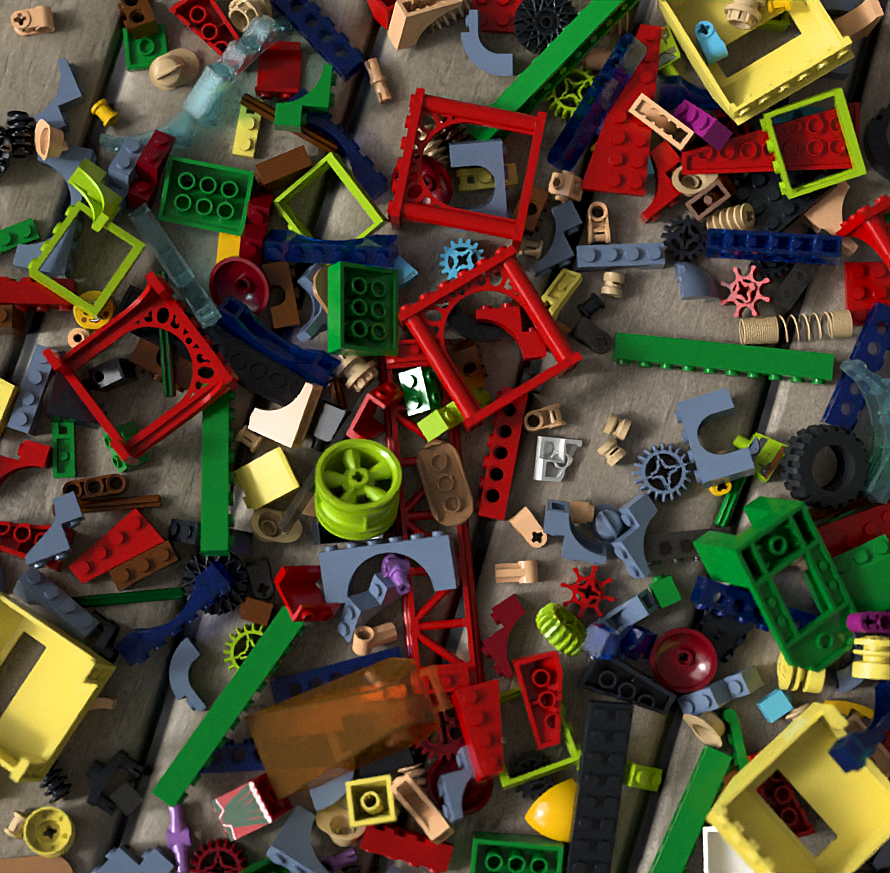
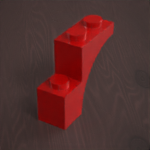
M666 140L649 152L654 169L656 187L651 204L640 216L645 224L650 220L653 223L663 215L661 213L662 210L666 207L671 209L679 202L678 198L681 192L674 187L667 174L672 176L673 172L679 168L678 165L682 159Z
M514 303L502 304L501 308L485 305L480 306L479 310H475L476 322L497 325L513 336L522 351L524 361L546 359V344L537 329L531 327L526 328V332H522L520 306H514Z
M25 439L24 444L21 443L17 455L19 460L0 455V486L8 477L20 470L27 468L49 469L53 456L52 447Z

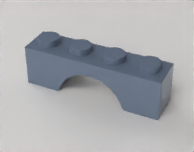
M664 243L577 246L575 249L576 272H593L617 267H631L640 270L662 269L665 265Z
M39 344L35 347L7 425L9 428L34 436L41 418V405L46 388L53 376L56 375V371L41 353L48 347Z
M34 567L29 568L17 580L13 592L29 606L39 605L47 609L58 620L62 630L83 644L94 635L100 622L39 570L34 569Z

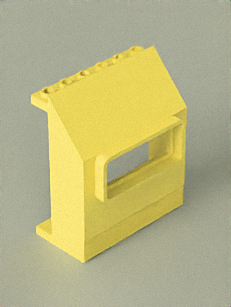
M657 0L660 14L708 92L738 126L855 57L850 50L852 46L851 39L848 35L844 38L842 37L819 0H790L791 11H788V13L800 30L801 35L727 78L717 62L707 65L697 45L694 32L696 24L701 21L711 22L725 46L787 10L773 12V15H769L768 3H766L765 8L758 9V12L762 14L761 22L755 24L751 30H743L731 26L726 21L727 15H725L724 9L727 4L733 3L732 0Z
M0 591V667L23 632H26L46 646L42 656L0 718V764L12 772L10 778L16 782H42L114 672L116 666L32 608Z
M812 703L731 779L706 817L754 873H853L890 837V781L843 730L848 721L833 705ZM777 769L836 834V838L816 857L811 854L756 792V788Z

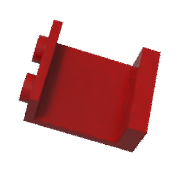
M257 40L259 55L257 86H255L256 96L264 100H272L273 97H277L284 101H293L294 98H299L302 58L301 42Z
M388 381L368 392L346 435L351 439H367L372 441L381 436L386 427L372 418L378 406L385 409L402 398L405 393L396 384Z
M320 565L282 566L274 579L275 585L293 622L328 621L333 618L340 607L339 603H325L316 585V582L322 575Z

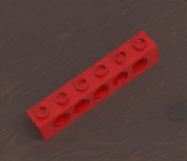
M503 386L502 391H497L496 400L516 388ZM528 394L510 404L515 409L513 416H506L503 409L492 416L491 425H494L495 428L493 434L489 433L487 446L491 447L490 454L485 455L483 468H487L486 475L480 478L478 489L482 490L481 498L476 499L474 511H478L479 517L504 521ZM503 426L511 430V435L507 438L499 434V429ZM497 448H504L507 451V457L498 459L495 456V450ZM494 469L501 470L503 478L499 481L493 480L490 475L491 471ZM491 490L496 491L499 495L498 501H488L486 497L487 492Z

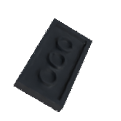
M728 584L694 629L702 632L711 640L716 649L717 659L722 663H727L732 658L734 650L744 643L747 638L746 635L760 619L762 613L749 588Z

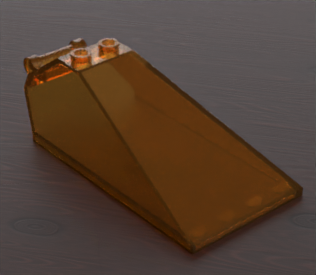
M389 657L245 716L277 801L424 741L441 725L436 713L453 707L451 701L447 699L436 671H438L436 664L418 670L414 659ZM428 675L439 701V704L433 706L422 680L423 676Z

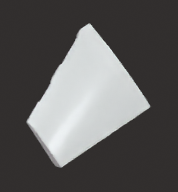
M538 436L533 479L561 482L566 468L573 461V454L577 447H581L582 440Z

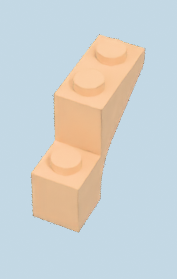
M402 775L394 780L393 785L389 787L390 790L416 819L433 843L438 846L455 832L443 813L432 803L421 785L410 775Z

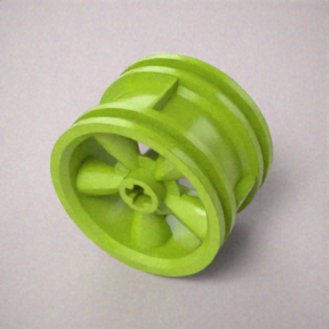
M348 439L330 446L321 455L316 466L314 509L321 525L330 533L348 540L371 539L389 529L398 513L402 479L401 466L396 456L382 444L367 439ZM375 481L379 482L386 491L374 487ZM343 486L346 492L338 499L329 491V488ZM367 495L371 501L368 504H356L357 498Z

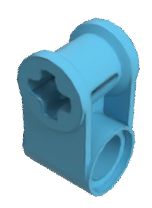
M709 21L697 23L694 28L696 41L707 65H711L729 56L726 46L717 34L713 24Z

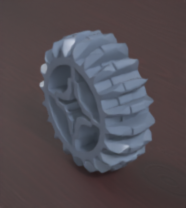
M664 443L659 444V450H657L654 444L651 445L652 453L647 448L644 449L643 453L646 457L642 455L637 456L638 460L642 463H634L633 465L639 468V471H634L633 475L640 476V479L635 480L634 483L638 484L641 482L643 485L639 487L638 491L648 490L646 492L648 496L651 493L653 494L652 501H657L658 496H660L661 502H666V495L670 501H673V493L681 497L682 493L679 488L686 491L688 487L683 483H691V479L685 477L692 474V470L685 469V467L691 465V462L683 463L682 460L687 455L683 454L679 457L680 448L672 452V444H669L666 450ZM660 455L670 457L676 462V465H666ZM653 457L655 469L652 473L645 475L646 465ZM659 467H661L662 470L672 469L671 471L667 472L668 474L665 475L666 478H664L662 475H657L653 477V475L657 474V472L660 471V469H658ZM679 471V480L671 488V474ZM658 480L662 487L664 486L665 491L655 489L648 481Z

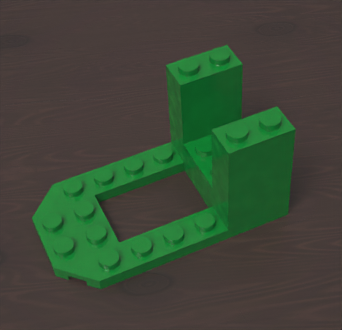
M759 496L743 507L752 524L748 529L738 536L708 531L695 540L693 544L711 580L750 589L787 665L819 673L853 648V632L848 629L846 622L847 617L851 613L857 612L805 503ZM803 555L829 609L798 631L772 576Z

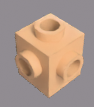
M563 170L562 173L553 172L548 192L555 197V201L561 203L568 200L580 202L583 193L580 187L583 179L567 170Z

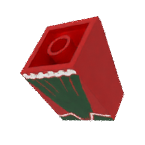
M273 768L211 801L214 811L219 816L224 826V831L229 836L231 842L273 822L293 808Z

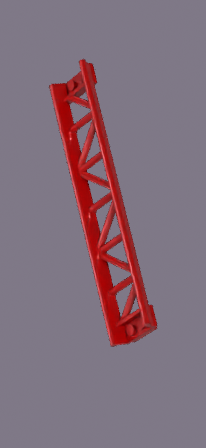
M444 338L445 347L448 353L447 346L451 345V339ZM415 339L399 340L398 356H378L381 384L386 381L393 383L392 370L432 367ZM444 385V399H441V408L453 401ZM403 396L383 409L387 448L396 456L401 467L415 466L417 457L400 458L397 421L427 441L419 426L400 413L407 412L406 404L400 403L404 399ZM459 425L447 432L448 443L457 449L463 465ZM402 479L396 516L397 536H402V539H408L407 530L413 534L424 533V536H431L411 522L435 519L430 510L410 512L426 496L423 487L405 504ZM468 520L457 526L459 554L455 552L459 582L462 580L466 618L421 622L452 589L438 591L415 614L412 576L428 575V573L422 566L411 567L410 557L399 554L401 559H408L410 566L407 577L410 584L409 592L403 594L401 599L410 695L454 692L457 689L484 682ZM467 627L470 662L463 661L421 631ZM418 640L445 658L450 664L420 666Z

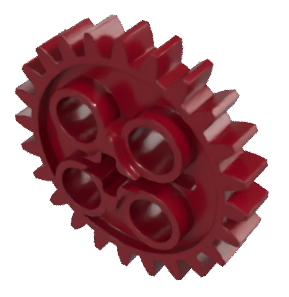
M447 692L442 694L434 693L433 696L426 694L427 699L419 696L418 700L421 704L413 703L412 706L416 709L415 712H408L413 718L407 720L406 723L412 725V728L406 731L414 735L409 741L416 740L417 744L414 748L422 747L421 755L428 751L429 759L437 755L438 761H441L443 755H445L447 761H449L451 754L456 757L458 750L466 744L457 714L454 718H450L445 713L447 706H454L452 700L454 692H451L450 695ZM437 705L441 706L443 722L448 723V726L444 727L447 744L443 743L442 728L437 727V723L440 722ZM427 709L435 713V719L432 722L424 719V711ZM453 727L458 728L461 732L458 740L452 739L449 735L450 729ZM431 731L439 735V741L436 744L428 741V734Z

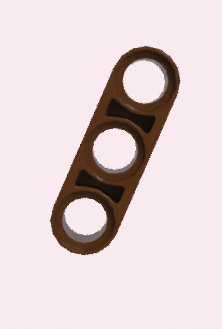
M117 473L72 480L64 484L62 493L63 495L70 493V488L77 485L79 488L77 495L79 501L120 495L128 490L129 481L125 476ZM121 478L123 485L120 489L115 490L113 482L115 479ZM99 482L101 489L98 493L94 494L91 486L93 483Z

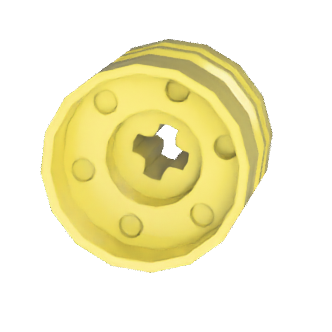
M879 636L854 638V644H862L863 650H853V653L862 655L863 660L852 662V677L890 680V638Z
M780 651L777 663L779 688L787 690L790 687L792 691H796L801 681L803 692L819 694L824 684L826 668L818 673L787 665Z
M52 806L41 807L34 811L27 818L23 828L27 846L38 855L46 858H55L67 853L73 846L76 837L72 819L61 809ZM50 828L57 831V833L53 834V839L46 836Z

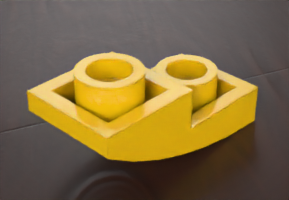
M219 233L216 264L224 258L239 256L241 236Z
M834 699L823 702V704L833 705L842 715L848 716L850 710H852L851 714H856L861 720L864 717L872 719L875 711L853 702Z

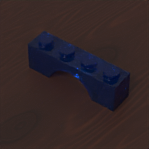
M591 624L582 649L589 652V656L598 661H601V659L610 661L614 659L622 661L631 659L638 661V659H648L657 635L641 625H628L621 634L605 624Z

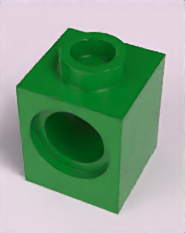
M662 573L651 578L652 583L648 584L659 609L682 600L671 575L664 576Z

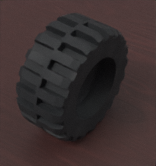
M813 424L809 425L807 429L802 428L797 431L798 436H792L788 441L790 443L789 447H784L782 453L785 454V457L780 461V465L783 466V471L780 472L781 478L786 479L784 486L786 490L791 491L790 495L794 499L804 502L807 506L828 510H836L838 507L843 508L849 504L848 501H855L858 498L857 493H862L865 488L863 483L868 481L869 477L867 468H870V461H866L868 452L867 449L862 448L864 445L862 440L855 438L856 434L851 430L834 425ZM829 446L836 455L837 470L834 478L827 485L820 487L813 477L812 465L818 452L824 447Z

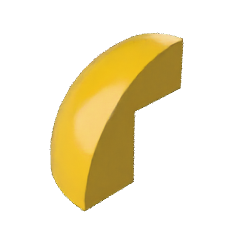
M573 778L555 785L541 795L530 807L524 818L532 828L542 835L569 843L577 785Z

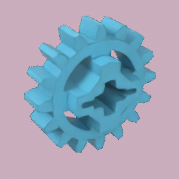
M459 238L458 244L450 241L451 248L444 247L446 254H440V258L444 261L439 263V267H445L441 273L442 275L448 274L447 280H455L458 278L457 274L466 268L469 271L475 268L471 260L474 255L477 262L484 258L480 257L484 253L483 249L477 250L478 243L472 246L470 245V239L463 243L462 239ZM458 249H467L466 251H463V252H458V251H457ZM449 258L454 262L451 270L448 265ZM464 258H465V259L467 258V261H466V264H467V265L462 264L461 266L458 267V265H459V260H458V259L464 260Z

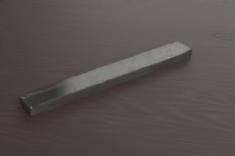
M371 380L327 449L340 441L350 439L346 433L367 393L381 385L379 381ZM316 466L277 524V527L287 535L315 494Z

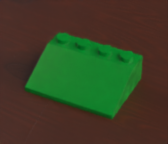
M169 155L158 220L241 236L246 224L248 202L256 188L255 172Z
M343 261L328 267L329 354L345 356L399 355L398 270Z
M886 534L831 558L857 612H885L890 610V542ZM807 569L802 574V578L820 613L823 614L829 608L810 570Z
M473 830L470 873H561L564 845L561 841L543 836Z

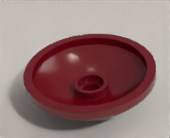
M415 154L413 157L414 159H419L420 155ZM423 154L421 170L427 188L435 198L449 205L453 196V182L448 170L437 159ZM396 167L392 173L391 187L393 180L398 179L399 171L396 170ZM415 173L411 174L413 177L408 183L416 181L418 176ZM419 186L412 187L407 193L408 197L412 199L419 197L422 193V188ZM425 197L419 204H424V202L430 204V199Z
M230 256L218 262L211 271L209 278L210 294L217 307L226 315L235 319L247 320L258 316L265 310L270 300L271 288L266 273L256 262L243 256Z
M678 627L666 631L656 640L651 650L650 664L654 676L662 685L675 692L690 693L702 689L712 680L717 669L718 659L713 643L706 635L693 628ZM682 653H687L689 657L687 659H683L680 655Z
M451 754L449 761H447L445 756L442 757L441 761L437 760L427 774L426 789L428 797L441 812H443V805L445 803L443 796H439L437 791L438 779L442 775L462 770V767H458L456 757ZM475 774L470 777L462 795L463 817L475 814L486 806L493 792V779L477 782Z

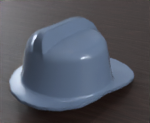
M609 504L596 506L594 508L593 522H588L590 531L598 543L606 545L607 552L615 554V548L611 543L629 529V526L622 521L618 509Z

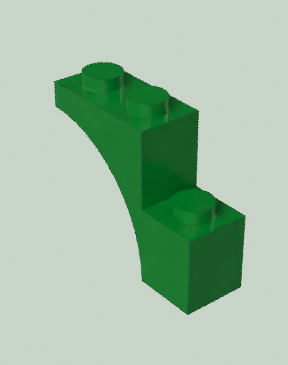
M324 64L319 81L308 94L292 102L276 103L275 130L302 132V126H306L307 113H304V111L330 114V107H334L335 94H331L332 86H336L337 73H334L333 65Z

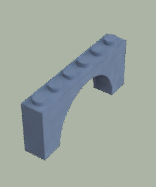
M68 145V150L62 151L60 157L47 158L45 161L38 154L37 161L42 166L57 171L66 180L71 194V204L75 206L79 200L89 207L83 195L68 183V180L85 157L98 166L99 158L94 150ZM80 212L39 270L41 273L69 279L70 274H73L75 269L73 258L74 254L78 253L80 246L78 236L79 232L83 231L85 223L83 213ZM45 241L31 245L18 244L13 265L17 269L29 271V263L34 257L38 259L42 253L40 248Z
M438 530L433 531L432 536L416 533L411 534L410 539L394 536L390 537L388 542L373 539L368 540L366 545H359V542L346 543L344 548H338V545L325 546V550L318 554L326 603H346L347 598L352 596L353 582L363 563L374 555L388 552L403 554L417 561L428 573L434 591L459 587L460 583L452 533Z
M297 804L266 855L274 863L281 864L289 869L290 873H329L318 861L311 844V829L316 815ZM391 865L386 873L405 872H403L396 866Z

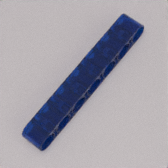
M631 33L625 34L619 40L549 151L547 161L560 171H571L645 56L647 46Z

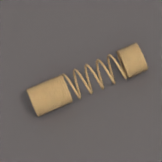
M849 310L823 312L819 320L817 314L813 312L808 320L802 313L798 317V321H796L793 315H789L786 323L780 315L777 318L769 316L741 319L739 322L740 341L742 345L748 346L777 344L779 340L778 319L781 318L785 326V339L788 343V321L790 317H793L796 324V337L799 342V321L801 316H804L807 322L808 340L810 341V321L812 315H815L818 320L819 338L821 340L823 336L821 327L823 314L827 315V328L831 339L850 338L853 333L852 315Z

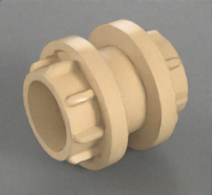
M233 0L229 5V21L233 28L242 33H255L262 26L266 25L272 17L270 0Z
M732 0L733 3L725 6L724 13L727 15L726 21L728 24L739 29L751 30L755 24L761 22L762 14L758 12V9L765 8L767 0Z
M338 355L333 362V367L336 369L334 374L338 378L345 376L348 379L345 386L349 390L354 389L356 392H361L379 376V371L376 369L377 363L374 360L367 362L364 359L365 356Z

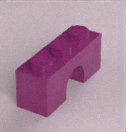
M686 99L678 105L672 115L695 132L696 136L701 137L719 151L733 134L718 120Z

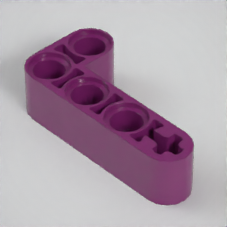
M854 612L847 617V627L851 632L890 634V612Z

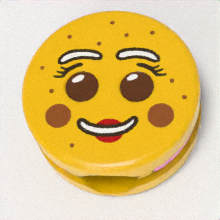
M96 290L87 291L79 297L93 306L102 292ZM112 300L109 301L97 320L76 306L73 307L75 320L89 332L97 331L113 319L116 313V307Z

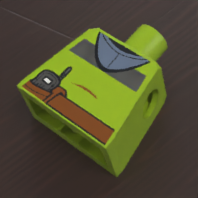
M667 25L662 28L657 75L663 72L668 82L679 76L674 65L679 62L681 55L671 30Z
M739 433L732 443L738 449L748 447L755 467V474L753 475L761 483L768 481L785 455L782 453L784 447H788L760 433L753 434L750 440Z

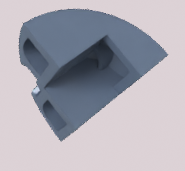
M674 262L676 283H679L680 300L703 299V303L721 301L718 286L708 272L690 262Z

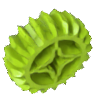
M580 65L579 69L574 68L561 81L564 90L561 97L557 98L554 88L544 100L545 103H551L548 106L549 110L556 109L554 112L555 117L560 113L562 114L561 120L563 121L566 119V116H570V122L574 121V116H577V119L582 121L583 115L587 118L590 117V111L595 112V105L600 104L598 97L602 95V91L597 89L600 88L601 84L600 82H595L597 80L596 75L590 77L591 69H588L586 72L583 71V65ZM570 78L579 79V80H581V81H580V82H572V81L570 80ZM588 87L590 98L584 104L581 93ZM569 90L572 92L577 91L576 96L573 93L568 94ZM572 103L575 107H567L564 104Z
M550 602L536 616L535 620L540 633L563 654L577 657L591 644L585 632L586 626L570 610L565 609L564 606Z
M253 622L252 629H250L248 623L244 624V632L240 627L236 628L238 636L233 633L229 634L230 638L234 641H226L225 645L231 646V649L223 650L224 654H230L229 658L224 659L225 663L230 661L233 663L228 667L229 671L234 668L239 669L241 664L238 660L246 659L247 656H243V654L248 653L251 650L250 647L253 646L254 648L256 645L252 634L262 636L266 626L261 625L258 630L257 623ZM246 636V649L236 654L239 641Z

